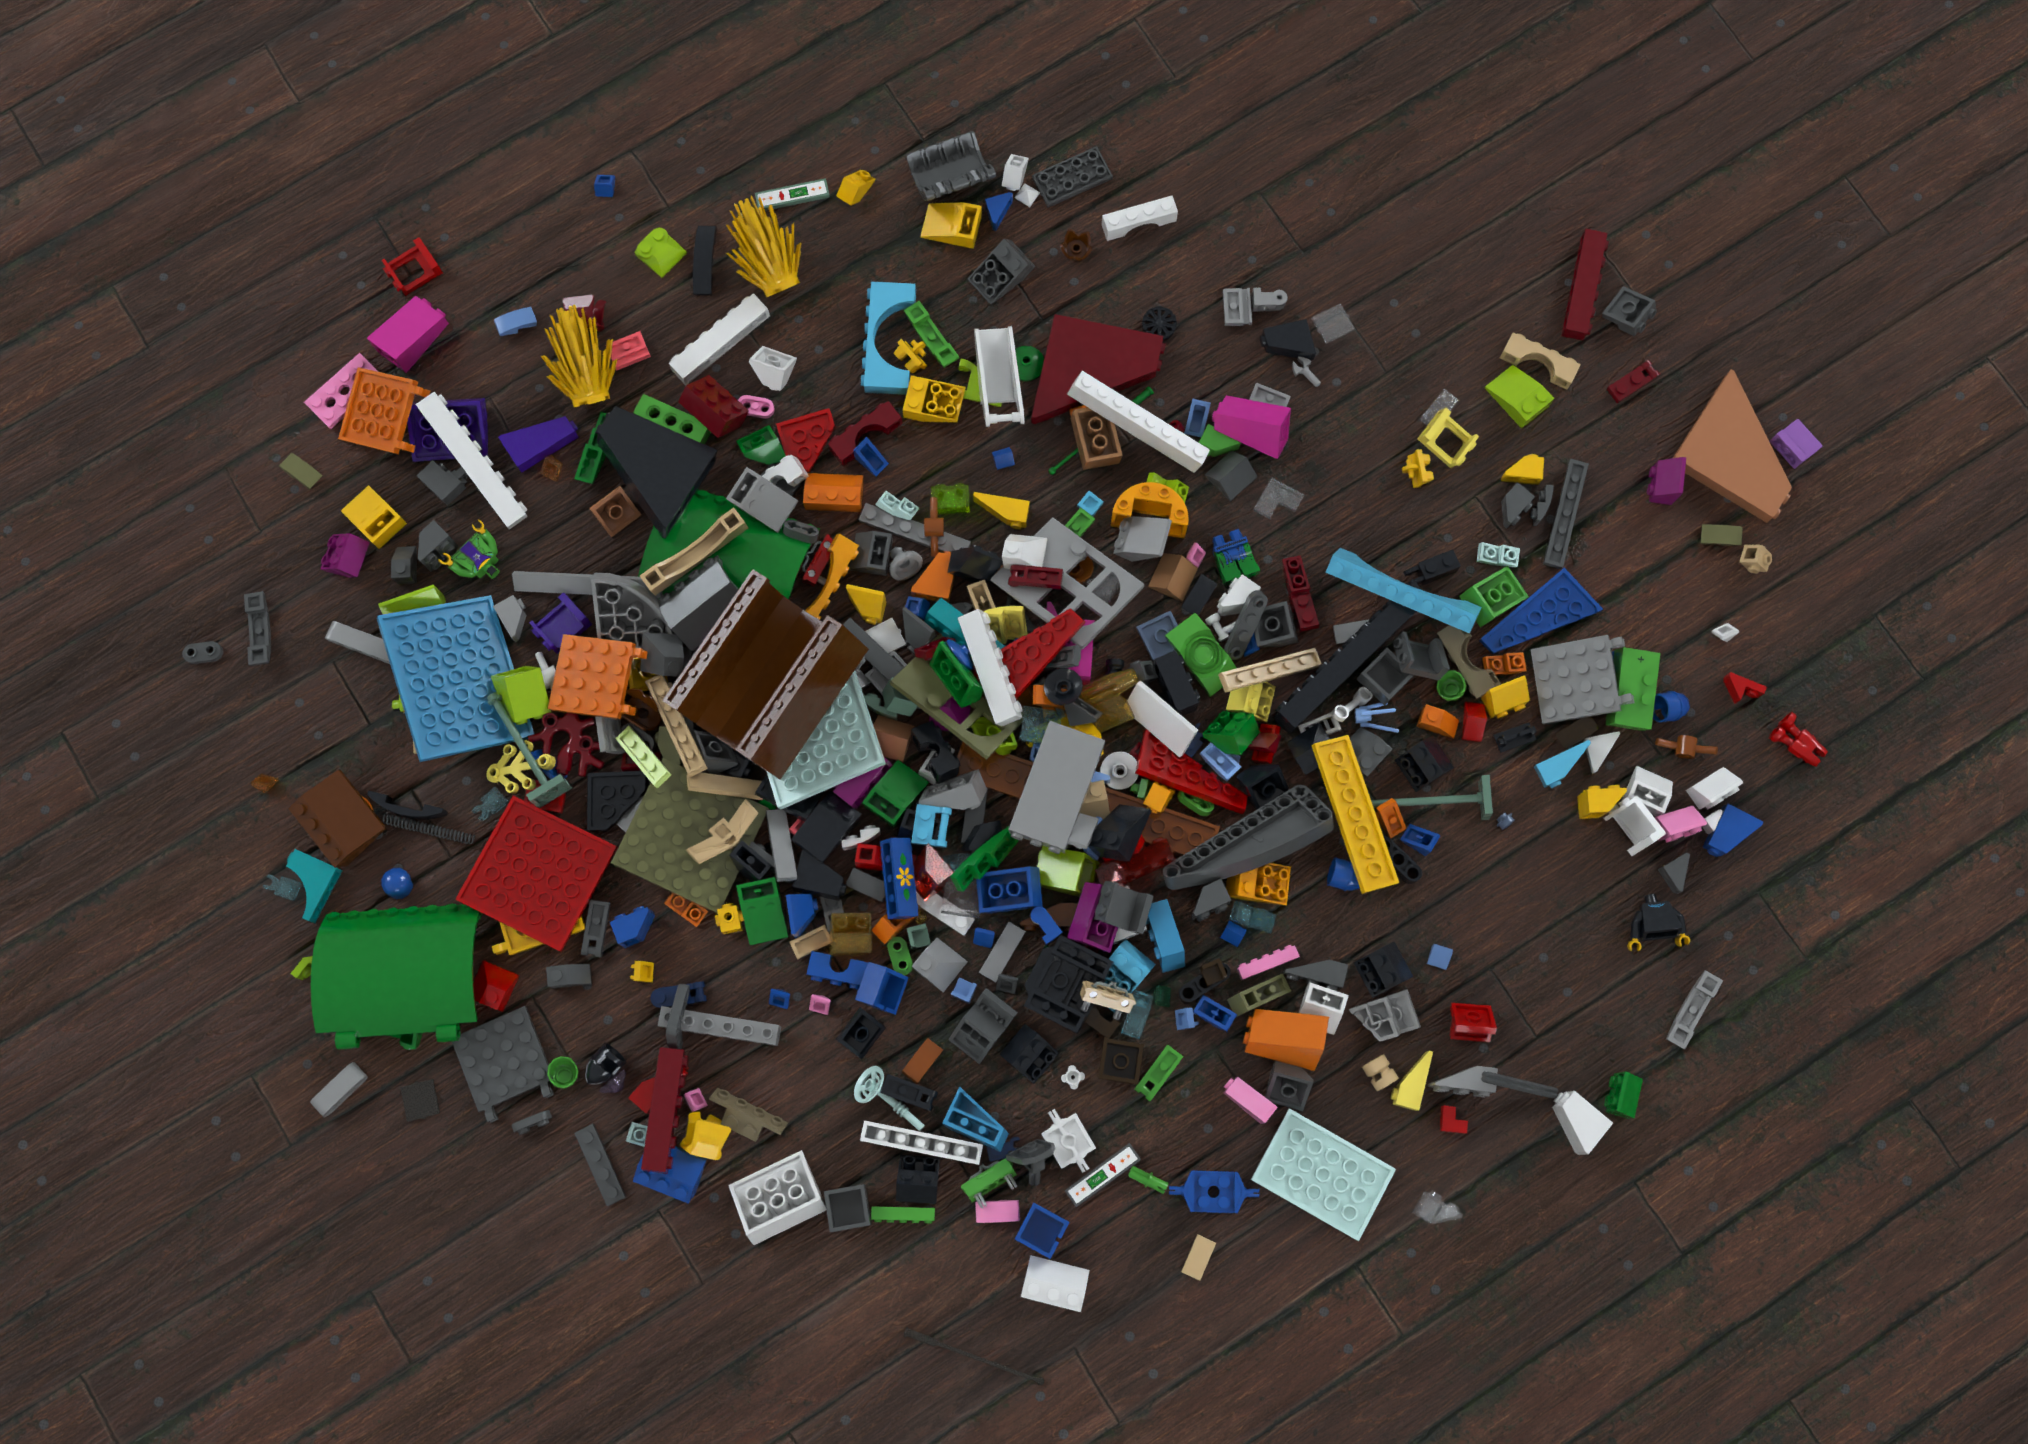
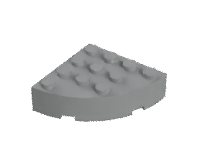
M594 573L591 578L597 638L633 642L636 644L635 648H642L643 632L675 634L660 612L659 599L650 590L623 576L611 573Z

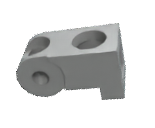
M1253 288L1251 293L1252 312L1282 310L1287 302V294L1283 290L1261 292V288Z

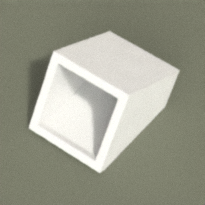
M1576 1091L1561 1092L1554 1099L1555 1105L1552 1108L1574 1152L1578 1155L1589 1154L1613 1122Z

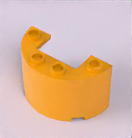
M1155 482L1140 483L1128 488L1117 499L1112 512V527L1119 528L1123 518L1131 517L1132 512L1169 518L1172 522L1168 536L1185 539L1189 521L1188 511L1182 498L1170 487Z

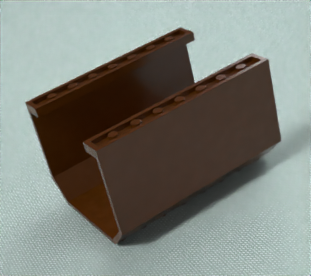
M752 569L662 701L781 780L869 649L841 623L828 615L823 622L784 597L769 583L770 580Z

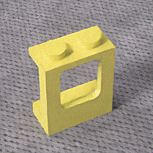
M1444 408L1436 413L1417 440L1451 468L1457 465L1460 466L1465 461V455L1468 451L1470 452L1474 449L1479 436L1477 434L1471 436L1449 417L1451 411ZM1444 428H1448L1463 442L1462 447L1453 458L1435 443Z

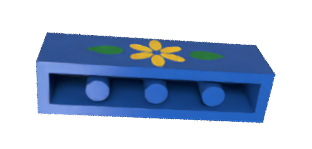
M889 838L880 841L888 919L918 916V904L911 839Z

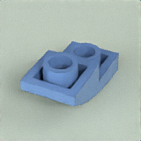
M527 307L499 316L494 319V323L499 336L516 334L518 329L536 326L537 320L532 308Z

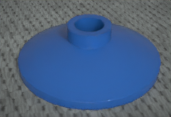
M948 639L946 642L954 655L966 668L973 670L974 667L969 656L968 646L966 644L961 646L957 642Z

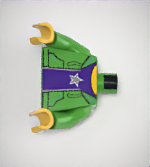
M478 519L481 523L480 528H475L472 524L473 529L477 532L452 557L447 553H442L447 557L446 562H442L440 559H438V562L448 565L450 570L461 577L473 578L476 576L480 579L487 574L493 579L500 572L494 566L498 562L496 557L498 549L495 539L487 529H484L483 522Z

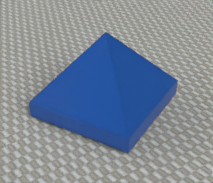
M1253 633L1248 643L1244 657L1260 650L1257 647L1255 633Z
M771 989L769 1004L788 1009L790 993L785 990Z

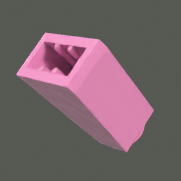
M1236 1077L1234 1080L1230 1078L1224 1086L1226 1089L1224 1094L1260 1124L1266 1123L1278 1108L1239 1077Z

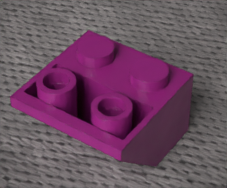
M350 533L333 534L328 540L327 552L322 557L321 570L349 578L358 577L370 542Z

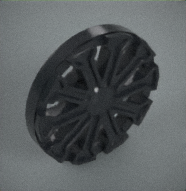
M1162 306L1149 309L1142 320L1144 332L1154 334L1156 331L1158 335H1161L1163 331L1165 333L1163 340L1170 338L1177 326L1176 316L1171 310Z

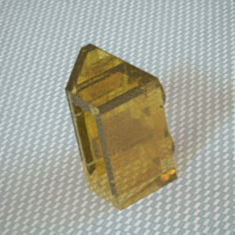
M831 913L830 955H869L872 953L871 913Z

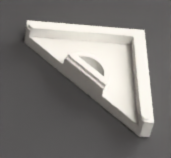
M1619 731L1588 737L1583 740L1584 742L1587 740L1591 742L1586 749L1592 774L1598 771L1619 737Z

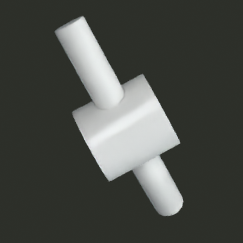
M537 652L535 656L542 670L546 690L549 688L552 690L556 667L555 665L548 667L543 653Z

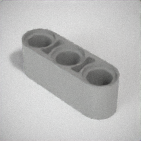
M352 1062L332 1079L310 1103L323 1117H327L366 1081L368 1076L355 1062Z

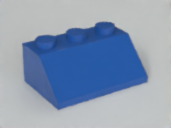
M675 1146V1149H671L670 1156L673 1157L672 1169H668V1174L642 1171V1155L633 1182L689 1204L697 1192L707 1158L690 1155L684 1149Z

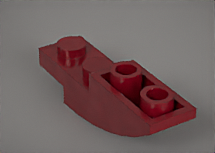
M1301 555L1282 559L1288 595L1300 632L1319 628Z

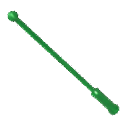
M1149 386L1146 387L1132 402L1139 405L1147 397L1154 394L1153 390ZM1078 448L1055 467L1049 468V474H1055L1059 467L1079 452Z

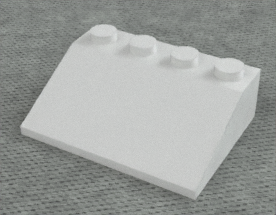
M802 1150L728 1185L746 1236L753 1245L826 1211L822 1194Z

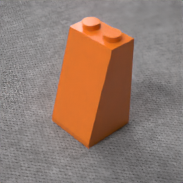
M1255 1009L1253 1015L1248 1016L1246 1023L1249 1031L1245 1032L1243 1044H1246L1245 1052L1315 1071L1324 1051L1329 1017Z

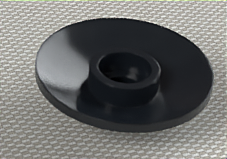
M1061 668L1051 672L1044 683L1046 697L1056 705H1069L1075 702L1083 689L1080 676L1068 668ZM1063 687L1068 688L1065 692H1062L1061 689Z

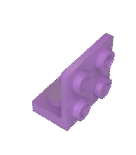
M1796 419L1784 430L1782 429L1769 441L1794 469L1822 448V444L1799 419Z

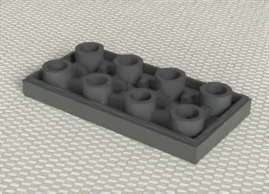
M1096 146L1033 174L1032 179L1047 208L1112 180L1113 175Z

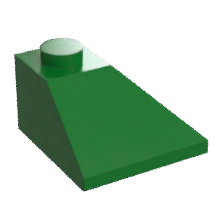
M770 425L736 440L746 458L768 465L776 464L786 456Z

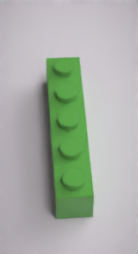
M872 1206L871 1220H874V1222L887 1220L890 1223H894V1220H899V1223H907V1220H912V1223H919V1221L932 1223V1221H935V1208Z

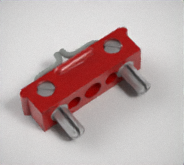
M829 534L825 536L822 542H816L811 551L807 552L806 560L802 566V570L805 572L802 578L803 583L806 582L812 586H815L816 582L822 585L825 584L826 579L820 575L830 559V552L827 550L833 539L830 538ZM821 544L808 569L805 570V566L809 561L808 554L813 553L816 546Z

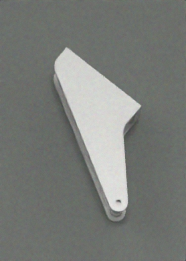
M1012 326L1001 329H974L980 405L982 404L986 427L1003 421L1024 424V409ZM1016 402L1018 412L1002 415L989 414V403Z

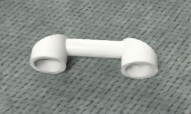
M1361 687L1355 693L1351 702L1345 706L1337 705L1333 709V717L1337 721L1343 722L1349 716L1351 710L1358 705L1363 706L1367 704L1373 694L1366 687Z

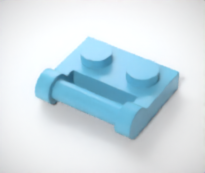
M917 804L911 843L946 848L947 841L945 840L948 820L952 809ZM936 814H941L938 840H933Z

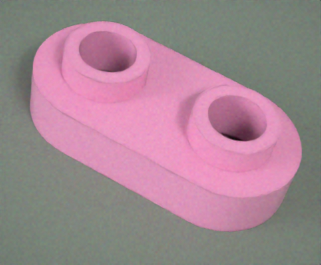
M744 395L738 399L743 406L750 405L747 416L767 419L774 414L775 408L769 399ZM763 408H768L767 412H763L762 410Z

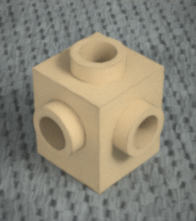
M1744 545L1740 563L1751 573L1767 572L1772 562V554L1763 545Z

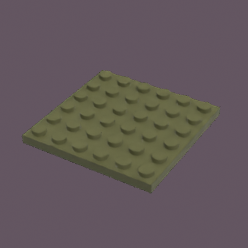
M663 758L661 763L671 773V776L658 789L650 783L611 864L718 914L717 909L722 908L739 872L729 856L735 847L701 864L695 862L686 849L712 837L708 830L723 817L729 823L745 799L758 811V815L740 839V841H744L749 846L754 841L766 816V810L769 808L749 798L689 791L686 769Z

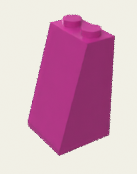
M415 296L369 335L367 339L380 355L407 373L449 323L445 319L446 315L438 308L436 310L431 307L432 304L425 298L421 300Z
M1226 395L1224 400L1219 402L1217 411L1213 412L1212 422H1214V430L1278 459L1288 441L1291 408Z

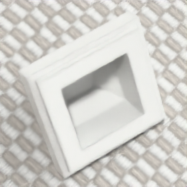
M1024 183L1015 199L1031 207L1040 192Z
M1726 623L1713 629L1711 632L1721 640L1728 642L1739 633V630Z

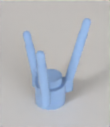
M1382 703L1355 708V723H1360V727L1399 732V729L1368 723V721L1372 720V715L1396 712L1395 708L1371 710L1384 706Z

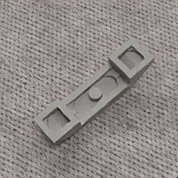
M1706 970L1701 974L1676 1015L1667 1035V1040L1682 1049L1686 1048L1704 1010L1723 982L1722 979Z

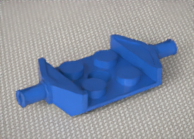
M1191 1170L1184 1186H1169V1190H1175L1169 1191V1195L1184 1196L1190 1212L1238 1213L1245 1198H1259V1194H1253L1254 1192L1259 1193V1189L1245 1188L1238 1172ZM1211 1186H1216L1219 1189V1194L1215 1198L1208 1195V1189Z

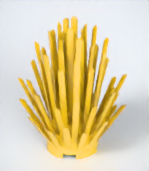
M751 196L750 200L754 208L746 198L744 200L745 203L742 200L738 202L742 213L738 205L734 203L739 215L737 218L733 211L729 210L734 219L732 223L737 232H733L731 227L726 225L739 244V251L748 262L735 249H732V252L738 258L733 257L730 253L726 254L748 274L741 269L736 272L763 290L767 298L800 283L797 273L801 255V243L796 245L794 253L793 223L792 234H789L788 226L785 228V245L784 231L782 227L779 228L773 206L769 205L771 218L767 217L761 198L759 197L758 199L761 207L757 208Z
M575 305L573 307L569 306L568 311H564L563 308L556 309L559 323H555L552 315L550 317L559 342L553 328L549 327L550 333L548 329L544 328L559 361L557 363L551 362L545 355L541 356V358L557 379L553 375L546 377L572 400L573 407L610 399L608 390L618 360L612 361L609 369L613 339H608L606 342L601 370V350L598 347L595 316L593 318V326L591 317L588 319L591 338L590 345L584 307L581 309V318L577 313Z

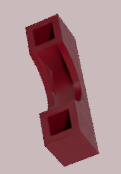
M889 401L880 403L872 413L863 415L858 423L849 425L844 433L834 436L830 443H828L829 449L840 464L845 466L855 459L853 450L857 447V443L862 435L869 431H881L889 434L903 424L902 417Z

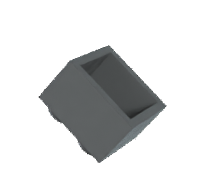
M1386 648L1359 675L1357 680L1385 706L1414 675L1401 672L1397 656Z
M866 1184L824 1191L830 1232L872 1225Z

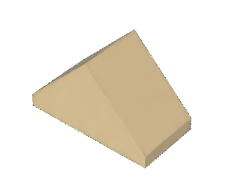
M985 579L967 586L974 610L980 609L985 611L996 608Z

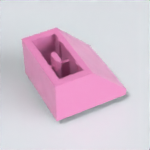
M1694 806L1654 817L1666 832L1658 841L1665 840L1666 843L1675 841L1683 836L1695 835L1702 831L1701 827L1707 825L1706 820Z

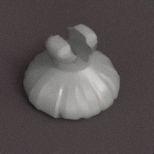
M895 547L890 551L893 561L890 564L889 572L895 580L909 579L915 576L921 569L923 560L917 552L902 551V547Z

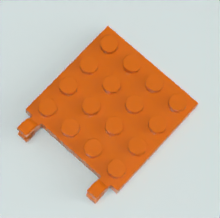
M358 367L338 439L398 455L400 449L414 453L416 445L403 442V436L414 396L427 397L430 395V390L418 387V381Z
M563 634L548 709L613 719H621L622 714L635 716L636 708L624 704L633 657L647 659L648 652L643 651L642 648H635L636 644L633 642Z

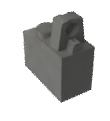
M432 460L417 477L448 506L466 489L464 485L469 475L463 467H460L457 471L453 470L450 472L442 463L436 464Z

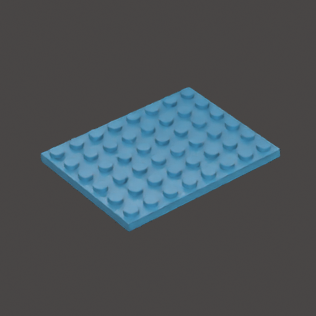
M491 595L378 615L376 618L419 762L515 742L495 707L487 702V697L496 692L491 676L514 669L497 613L493 607L494 603ZM527 719V723L516 725L513 722L523 740L528 739L529 735L534 734L530 719Z

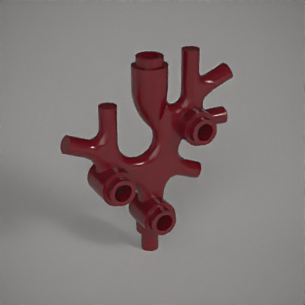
M566 712L563 717L547 713L542 718L544 729L539 733L528 736V740L532 743L540 740L543 741L542 754L550 755L554 734L562 730L568 732L570 739L561 748L557 756L555 767L557 774L568 775L571 772L572 759L575 753H579L581 756L578 776L580 777L586 776L589 764L599 769L604 765V762L591 754L595 749H600L599 741H594L590 736L582 735L586 727L595 725L593 717L582 720L575 713ZM590 743V746L585 748V745Z

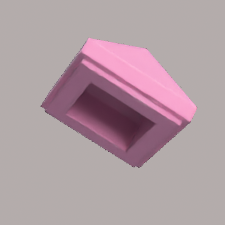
M1194 543L1188 551L1186 559L1198 568L1206 552L1198 543Z
M812 994L809 1010L828 1015L831 1000L823 995Z
M699 1088L683 1094L692 1112L708 1106Z

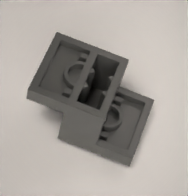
M986 988L976 1003L962 1018L948 1040L980 1064L1018 1012Z

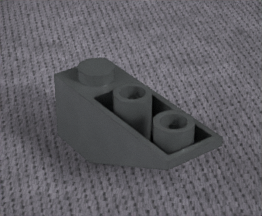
M1325 960L1286 969L1283 971V974L1287 975V979L1293 981L1303 979L1307 980L1306 984L1325 985V988L1337 991V989H1342L1344 986L1348 964Z

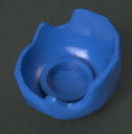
M392 868L386 871L381 879L383 891L393 899L405 898L413 888L409 873L402 868Z

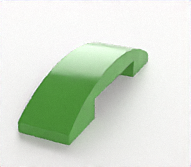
M920 301L904 309L915 331L943 368L959 359L956 351L950 343H947Z

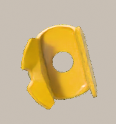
M692 1112L688 1114L686 1136L682 1139L680 1146L690 1155L719 1160L722 1156L721 1149L731 1132V1128L721 1125V1120L711 1114L708 1115L706 1120L701 1119L700 1112Z

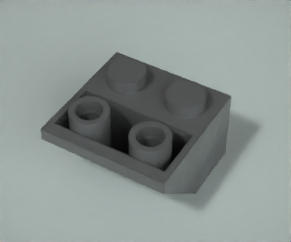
M433 520L419 533L418 560L431 572L442 565L438 562V559L444 561L447 558L442 553L452 556L459 546Z
M878 531L856 533L854 543L859 545L857 548L859 553L854 561L851 560L849 570L887 576L890 551L893 544L892 534Z
M1222 879L1202 888L1191 915L1192 921L1196 919L1198 922L1209 918L1210 913L1215 911L1218 914L1229 907L1228 904L1231 902V898Z

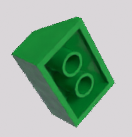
M939 642L929 664L961 708L979 701L984 692L981 682L978 681L972 670L966 668L959 661L946 642Z

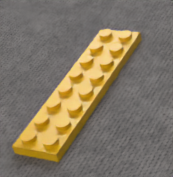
M1349 735L1314 743L1311 746L1361 893L1364 894L1398 884L1399 880Z

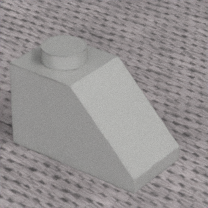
M512 595L493 607L510 637L517 642L520 639L527 615L524 612L526 606L521 598L517 600Z

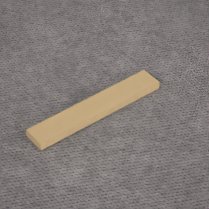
M1312 648L1221 672L1218 676L1226 693L1319 668L1322 663L1316 649Z
M657 675L646 680L645 683L657 704L658 711L689 777L708 769L683 715L662 701L670 690L665 676Z

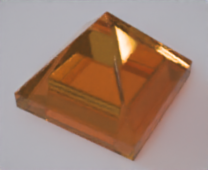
M260 774L251 782V785L265 793L279 779Z

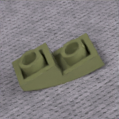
M293 453L279 465L284 472L293 479L295 478L308 490L323 476Z
M1702 524L1701 544L1742 546L1743 527Z

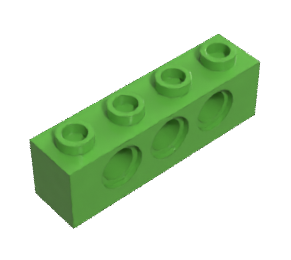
M645 394L642 395L633 412L635 415L702 444L706 443L711 434V431L694 416ZM659 413L657 418H651L653 414ZM672 420L676 421V423H675L674 425H672V426H669V425H668V423H669L670 421H672ZM687 428H693L692 432L684 433Z

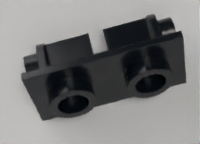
M1528 722L1494 734L1493 736L1500 753L1535 741L1534 733H1536V728L1530 726Z

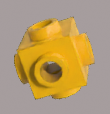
M733 903L722 905V908L717 909L718 915H715L717 927L720 926L721 933L729 934L743 931L742 921L744 919L742 911L739 910L737 905L734 906Z

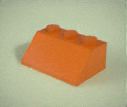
M808 473L809 477L805 480L803 496L805 510L861 512L863 475Z

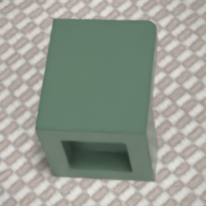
M926 924L907 928L912 950L931 944Z

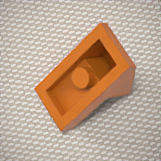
M1393 798L1376 808L1378 822L1390 839L1407 829L1398 804Z

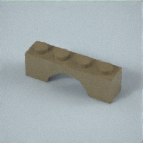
M1451 625L1437 633L1443 647H1446L1449 652L1450 660L1457 665L1458 672L1461 673L1469 685V692L1476 699L1482 697L1489 689L1501 685L1492 669H1480L1470 662L1467 656V644L1472 637L1471 633Z

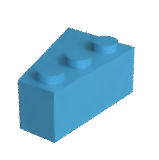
M959 1087L943 1120V1124L952 1131L1001 1152L1009 1133Z

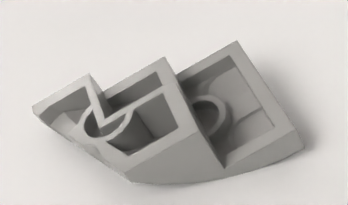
M1408 989L1349 1009L1380 1042L1421 1027Z

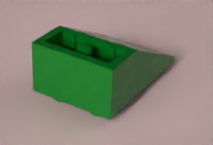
M897 760L872 788L862 802L863 806L895 829L903 819L906 809L911 808L929 781Z
M776 877L736 885L749 944L755 945L788 938L779 884Z

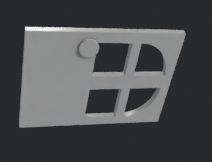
M1052 517L1034 537L1048 539L1042 567L1063 569L1064 574L1061 588L1075 597L1061 613L1070 608L1076 611L1084 604L1101 617L1092 624L1082 626L1070 639L1071 642L1082 647L1083 650L1144 588V583ZM1088 556L1102 566L1104 570L1087 587H1084L1069 576L1068 573ZM1004 567L991 578L994 584L1046 623L1055 618L1053 614L1038 604L1052 588L1020 585L1012 587L1008 585V579L1011 576L1010 569H1004ZM1111 575H1114L1120 584V593L1117 601L1111 607L1095 595L1094 592Z

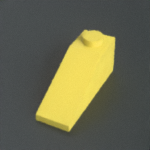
M1432 1051L1425 1052L1397 1084V1087L1393 1088L1391 1093L1393 1105L1414 1111L1420 1110L1433 1055Z

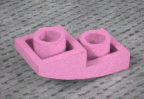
M1019 1200L985 1201L987 1206L983 1205L984 1208H980L978 1202H975L976 1223L1020 1221Z

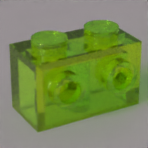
M956 483L954 486L937 484L935 487H931V498H938V514L970 513L969 485Z

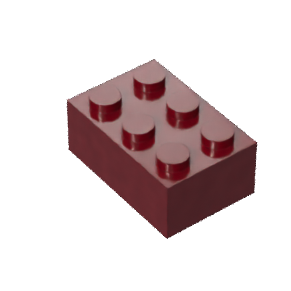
M710 375L686 385L678 401L717 438L740 428L749 412L741 402Z

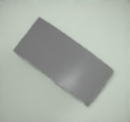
M1080 813L1072 829L1068 844L1079 849H1087L1093 832L1098 825L1099 818Z

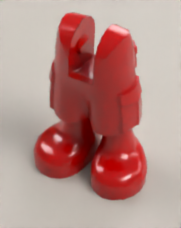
M1788 713L1779 722L1778 727L1771 732L1769 739L1772 742L1779 741L1787 745V751L1795 755V757L1801 758L1806 763L1817 767L1821 761L1815 754L1825 757L1828 751L1808 730L1803 729L1800 731L1794 724L1796 720L1795 713ZM1786 732L1794 736L1795 740L1791 739Z

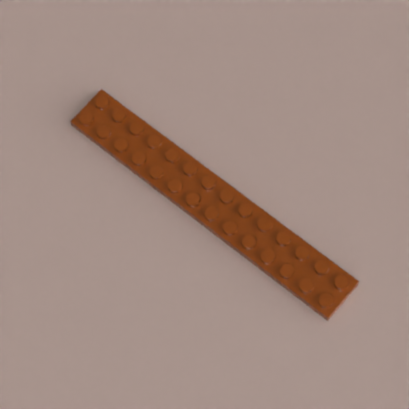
M962 742L957 756L961 765L957 776L979 769L988 789L1020 799L1034 762L1010 754L1000 755L996 752L986 760L966 743ZM1106 788L1110 813L1119 804L1147 808V805L1143 804L1144 800ZM1165 808L1161 813L1151 812L1142 836L1145 843L1183 856L1217 835L1220 826Z

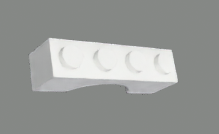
M1168 196L1102 215V228L1107 241L1125 236L1130 230L1140 225L1154 223L1162 226L1176 222L1178 210L1173 196Z

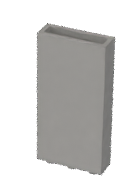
M1049 721L1008 829L1009 833L1012 834V838L1021 841L1024 838L1036 847H1041V845L1049 847L1048 850L1056 854H1060V852L1065 853L1069 837L1079 816L1102 754L1105 740Z

